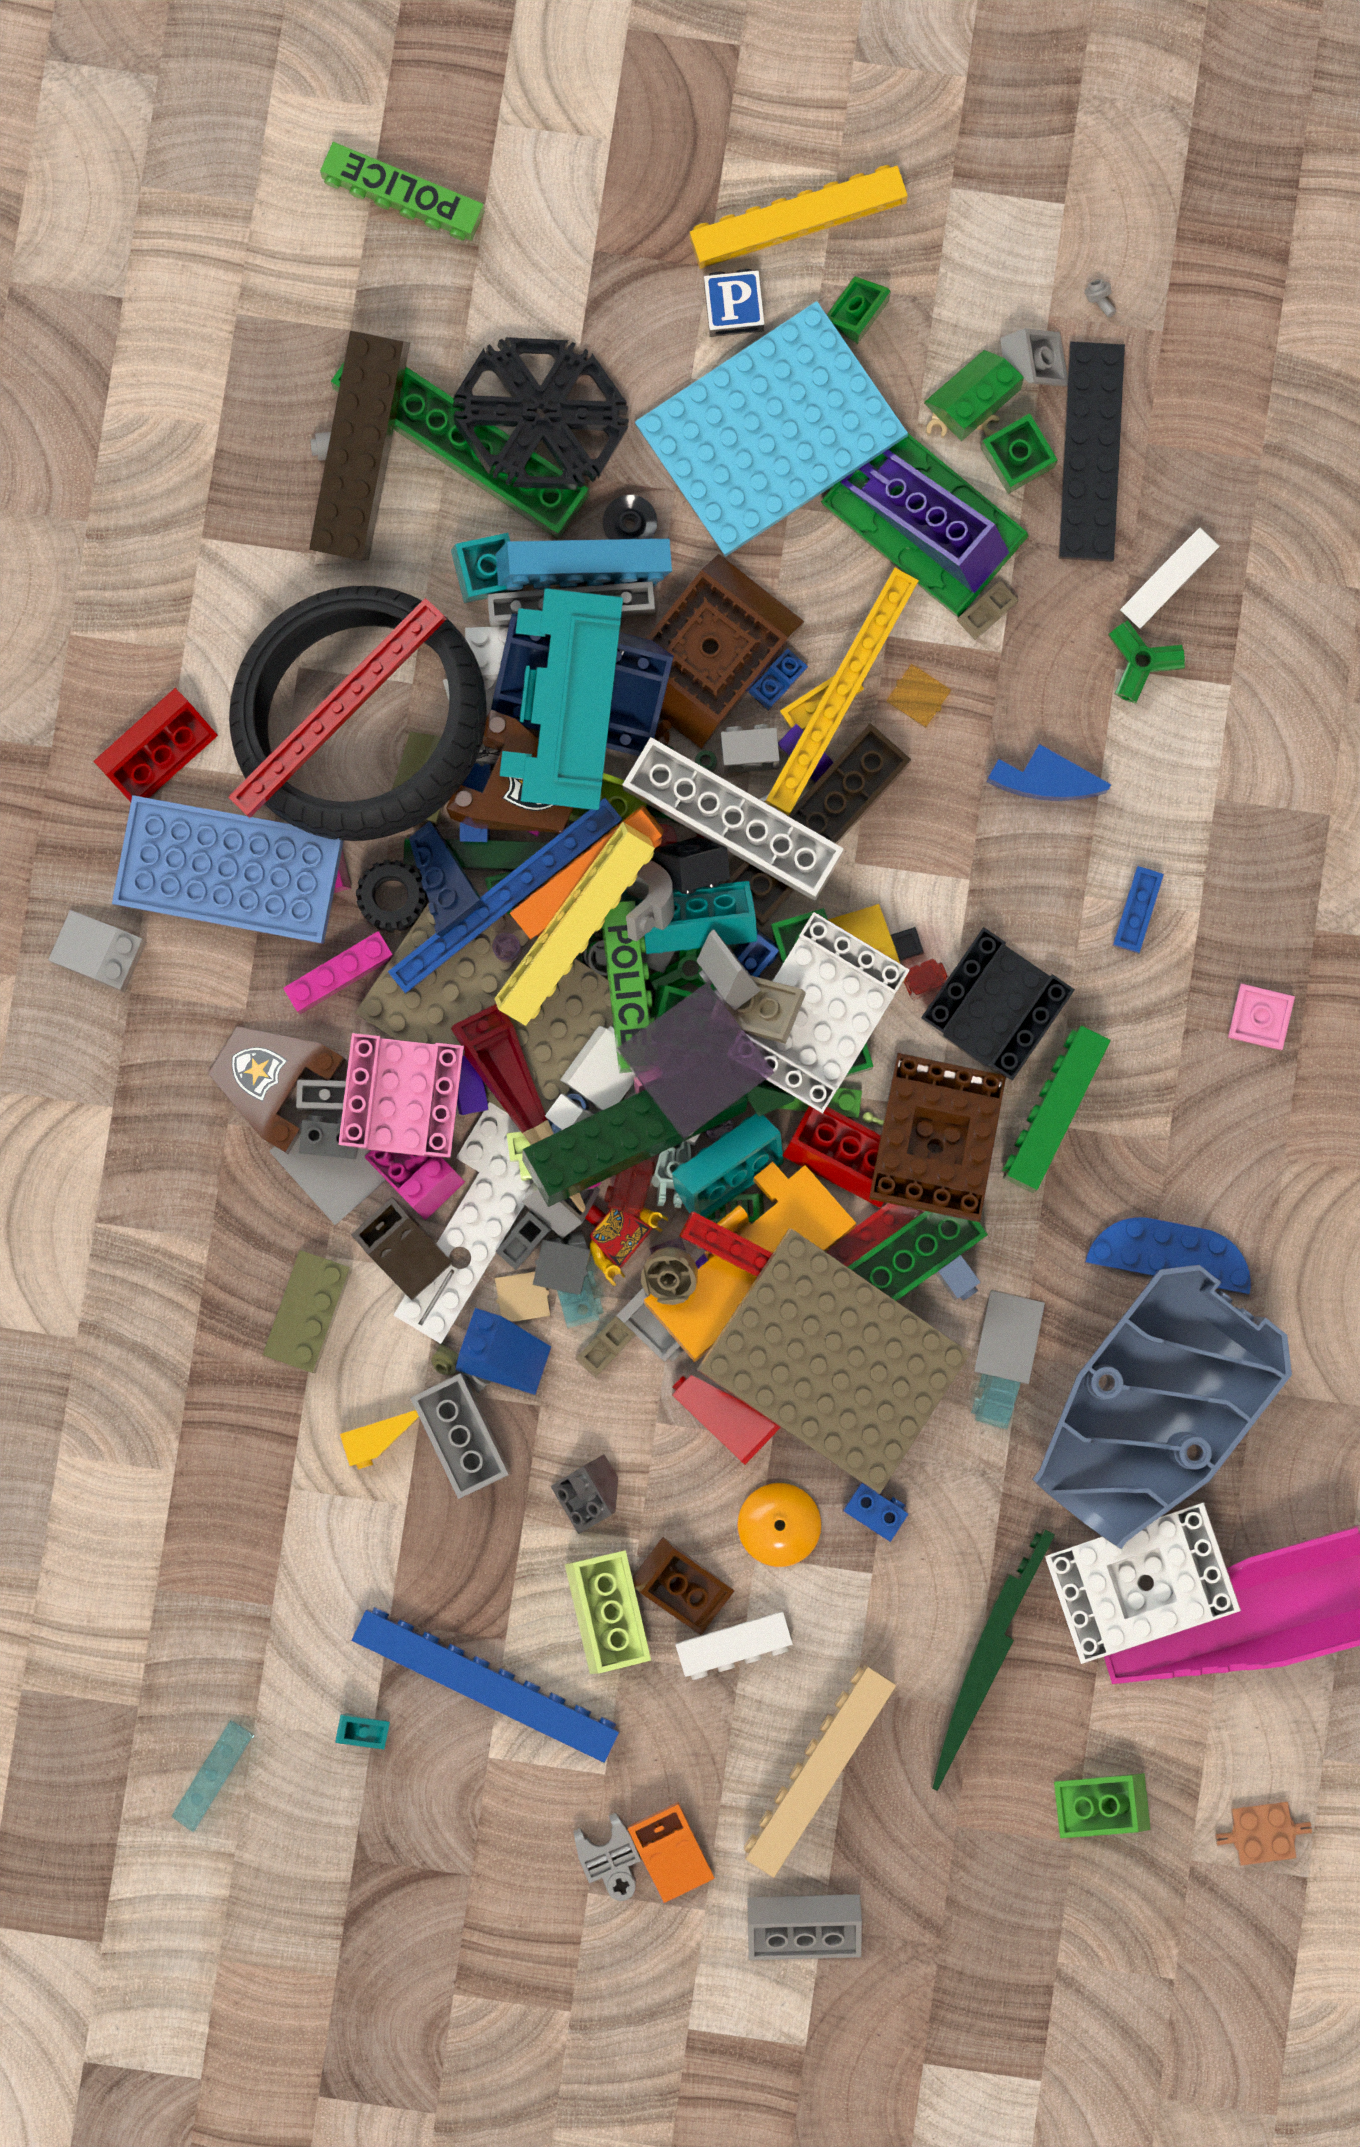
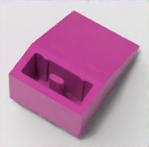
M371 1150L365 1156V1159L424 1220L431 1216L465 1183L442 1157Z

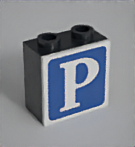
M740 269L736 273L725 274V272L718 271L710 273L709 276H704L710 337L764 332L759 271Z

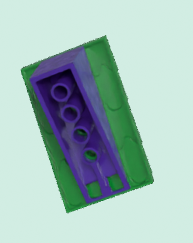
M909 433L906 438L836 483L821 501L823 506L892 562L899 570L919 580L917 584L926 593L958 618L1000 571L1002 566L1006 564L1019 546L1029 537L1027 531Z

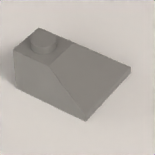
M1024 328L1000 338L1003 358L1027 382L1062 387L1068 386L1060 332Z

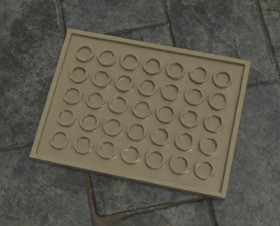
M427 904L355 1013L395 1040L426 1044L460 1045L451 1030L452 1026L496 1004L494 998L538 937L536 935L530 939L515 919L505 914L405 994L388 971L436 933L434 925H436L433 915L430 914ZM577 959L573 960L572 968L568 974L563 975L557 982L556 990L552 996L546 997L541 1004L539 1014L534 1019H530L526 1026L508 1016L514 1025L545 1114H547L561 1094L567 1096L571 1090L560 1079L598 1026L606 1029L613 1026L608 980ZM483 1081L487 1101L506 1112Z
M788 1229L697 1370L861 1483L880 1494L971 1353L793 1229Z

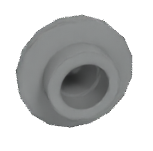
M1103 279L1090 282L1088 288L1084 291L1088 301L1091 303L1096 302L1108 318L1115 315V308L1106 298V296L1112 293L1111 284L1104 282Z

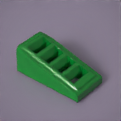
M763 1194L738 1195L730 1201L732 1211L738 1206L737 1200H742V1208L746 1211L749 1222H755L764 1214ZM749 1200H753L754 1216H750ZM726 1204L720 1208V1218H715L714 1212L707 1219L717 1224L727 1215Z

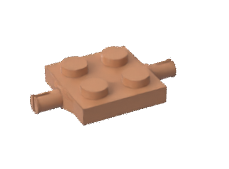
M1288 1802L1231 1809L1233 1819L1232 1832L1215 1834V1839L1227 1838L1226 1840L1216 1841L1217 1846L1234 1844L1238 1852L1239 1865L1242 1866L1295 1859L1294 1842L1296 1835L1312 1834V1828L1301 1830L1300 1828L1311 1827V1822L1294 1824L1290 1817Z

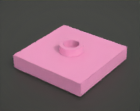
M1240 984L1228 1038L1282 1051L1295 996Z

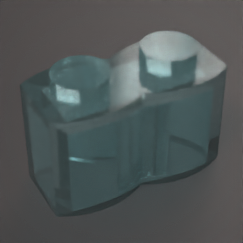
M982 1374L978 1386L983 1388L980 1399L975 1397L971 1414L975 1415L974 1421L1007 1430L1021 1382Z

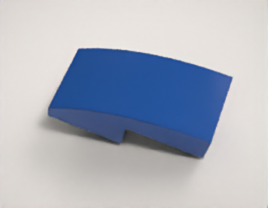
M787 649L750 688L748 693L769 711L804 673L808 666Z

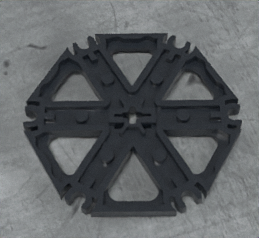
M506 337L505 341L500 339L497 345L500 351H495L490 344L487 345L486 352L483 348L454 395L453 407L463 410L461 412L455 411L453 417L455 426L488 474L496 466L493 473L494 478H497L501 472L508 475L507 485H510L514 477H517L513 487L577 490V487L582 488L585 483L582 476H588L592 482L596 480L597 476L599 479L627 432L629 419H622L618 416L626 415L628 411L626 400L593 353L585 361L588 355L587 349L581 355L573 352L576 345L574 342L565 350L564 348L569 340ZM523 353L548 354L555 359L554 365L541 386L519 355ZM492 371L500 379L511 397L477 396L472 394V390L483 372ZM588 375L599 387L606 401L567 400V397L579 377ZM538 409H542L545 414L543 418L537 413ZM479 425L515 427L499 455L488 453L474 432V428ZM570 429L604 431L607 433L609 440L598 458L591 459ZM541 440L563 471L561 476L541 477L527 474L525 467Z

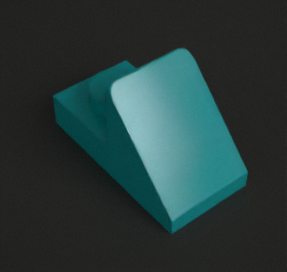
M350 1713L341 1714L335 1743L385 1750L390 1722L360 1717Z

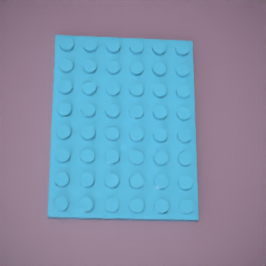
M817 301L635 421V425L725 557L908 436V432Z

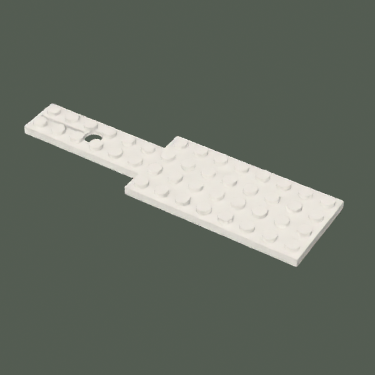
M571 1089V1090L569 1091V1093L567 1094V1095H570V1094H577V1095H579V1094H578L577 1092H575L573 1089ZM579 1100L574 1101L576 1104L582 1107V1104ZM587 1101L590 1107L589 1110H592L595 1114L601 1111ZM490 1102L488 1103L489 1110L482 1113L456 1157L459 1161L478 1171L479 1174L436 1243L448 1257L452 1250L457 1247L468 1249L471 1254V1262L463 1269H457L450 1265L415 1299L411 1300L405 1295L394 1313L395 1317L440 1344L444 1341L494 1258L495 1251L501 1246L524 1208L525 1204L522 1200L534 1182L533 1180L522 1181L519 1161L510 1162L507 1133L521 1132L506 1112Z

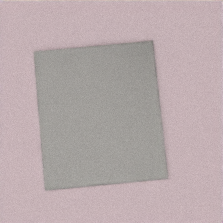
M315 1110L310 1115L326 1117V1123L337 1124V1118L342 1119L343 1111ZM302 1122L297 1126L300 1129L302 1127ZM316 1130L313 1132L312 1137L315 1141L319 1139L320 1134ZM299 1136L289 1154L275 1146L269 1151L334 1225L386 1181L365 1159V1156L371 1150L358 1148L357 1159L300 1154Z

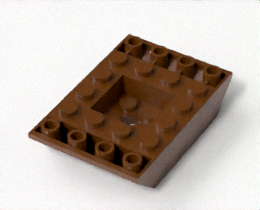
M718 554L698 573L646 637V639L652 640L674 655L660 717L663 720H668L672 727L702 750L805 621ZM707 640H713L718 644L719 648L716 653L707 654L702 649L703 643Z
M897 1053L869 1199L980 1222L1006 1078L997 1073ZM937 1144L942 1148V1152L932 1153L927 1146Z

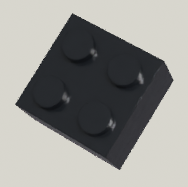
M694 837L654 849L652 861L666 870L671 878L673 889L680 891L681 894L694 893L700 887H717L720 885V882L730 879L728 852L725 846L700 837Z

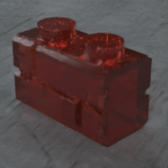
M932 958L921 963L920 966L916 965L909 968L904 985L910 998L915 1001L925 997L927 993L931 994L940 990L948 976L942 962L937 963Z
M644 1160L616 1174L614 1186L608 1185L604 1201L608 1202V1209L641 1218L656 1163Z

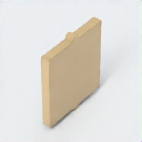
M535 1272L495 1278L498 1294L496 1303L500 1306L501 1316L510 1322L551 1316L547 1297L549 1291L544 1287L532 1285Z

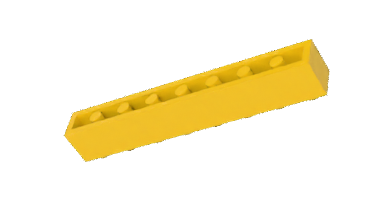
M884 165L875 169V173L869 175L859 173L851 176L847 182L840 184L838 181L830 182L824 185L823 189L815 192L805 190L797 194L796 198L790 200L780 198L773 201L771 206L765 208L760 206L749 208L743 215L735 217L734 214H730L720 218L719 222L711 225L709 223L698 224L690 231V242L699 269L904 205L907 203L908 195L898 165L894 167Z

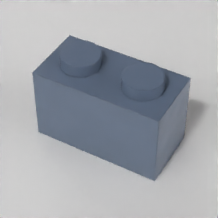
M961 1255L935 1273L954 1300L961 1298L964 1301L978 1291L975 1286L980 1281Z

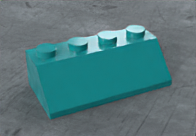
M749 881L725 883L711 888L700 887L691 894H681L680 891L673 889L674 914L671 922L664 930L653 927L650 932L644 935L646 954L703 948L709 933L713 930L716 931L726 945L756 942V915Z
M756 1113L752 1117L745 1118L732 1131L724 1133L711 1146L701 1149L687 1163L680 1164L672 1172L673 1183L689 1214L692 1211L707 1218L755 1184L753 1181L754 1177L770 1163L774 1162L777 1167L783 1164L780 1131L764 1115L758 1116Z

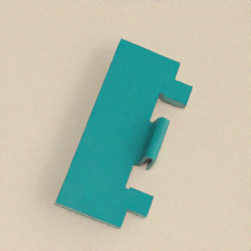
M545 588L542 611L518 608L515 634L545 637V634L550 635L547 668L537 667L536 670H531L530 666H526L520 711V722H524L525 719L531 720V723L540 724L537 757H531L532 754L502 751L499 776L523 779L520 801L599 810L623 597Z

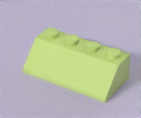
M626 1550L565 1564L589 1673L599 1674L651 1661Z

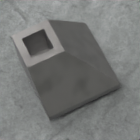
M605 1454L550 1486L578 1534L611 1516L616 1511L618 1476Z

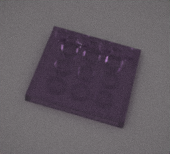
M708 983L697 989L616 1049L683 1140L775 1073Z

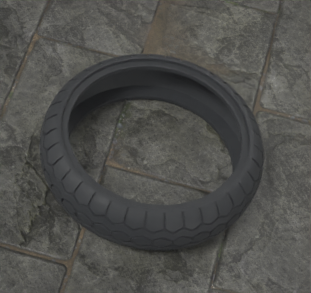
M347 586L330 589L307 597L289 607L259 634L239 667L232 689L229 708L232 746L237 763L245 779L271 754L268 736L271 702L280 680L295 659L314 643L339 631L363 626L395 629L422 600L395 589L379 586ZM447 617V620L424 642L439 655L445 669L449 687V711L442 737L423 767L395 789L382 795L359 801L340 802L317 798L298 790L286 781L265 803L272 812L287 823L316 836L334 840L339 838L342 841H366L388 837L408 830L429 818L450 800L452 795L455 794L466 780L480 752L486 727L487 702L485 685L477 659L464 636Z

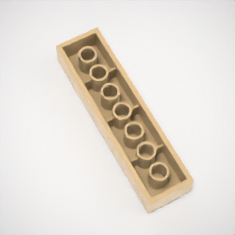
M866 1664L863 1669L857 1667L849 1680L853 1685L848 1692L844 1690L841 1692L834 1703L837 1710L833 1716L827 1714L819 1727L820 1731H822L821 1735L817 1740L812 1738L804 1751L807 1757L802 1764L797 1762L790 1772L789 1776L792 1780L786 1788L782 1785L774 1798L776 1803L772 1812L767 1809L758 1823L759 1827H761L757 1835L752 1833L743 1846L746 1852L745 1860L773 1878L780 1870L897 1686L894 1682Z

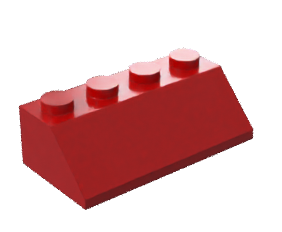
M174 688L93 762L131 803L132 795L150 798L218 735L191 703Z
M808 1106L782 1156L802 1167L806 1165L811 1172L879 1208L884 1203L869 1199L880 1134L829 1107H826L822 1114Z

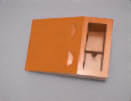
M679 1801L628 1826L632 1840L664 1903L715 1879Z

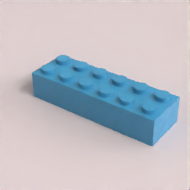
M670 539L507 541L496 553L498 586H506L507 590L523 589V586L533 585L534 589L541 590L550 588V585H560V588L577 587V584L600 586L604 584L653 581L654 587L672 572Z

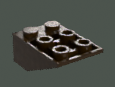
M393 1197L351 1234L364 1251L411 1300L415 1299L453 1264L402 1203Z

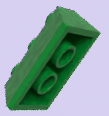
M983 350L924 401V404L962 442L1021 390L1024 377L1005 358Z

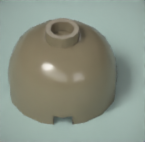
M676 1247L656 1250L648 1257L641 1272V1284L644 1291L649 1296L651 1293L654 1297L658 1298L657 1301L662 1304L675 1305L685 1302L694 1292L698 1282V1268L694 1259L686 1251Z

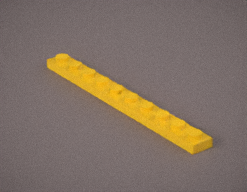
M894 568L765 800L766 804L788 816L790 815L919 580Z

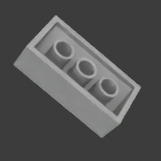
M460 1373L410 1398L458 1499L512 1474L464 1373Z
M860 1895L760 1896L747 1898L749 1960L861 1957L862 1918Z

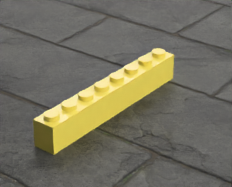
M621 823L494 998L501 1012L525 1026L530 1019H534L539 1014L541 1004L546 997L552 996L556 990L557 982L563 975L568 974L572 968L573 960L579 953L584 952L589 944V938L595 931L601 929L605 922V916L611 909L617 907L624 890L635 882L640 868L643 864L646 865L653 857L655 848L649 837L626 823Z

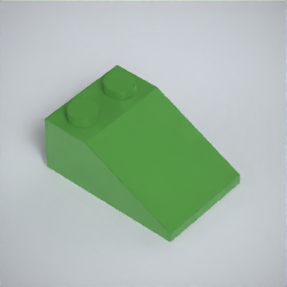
M1145 1773L1054 1782L1060 1838L1137 1833L1151 1830Z

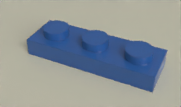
M1140 866L1136 867L1112 946L1140 953L1164 874Z

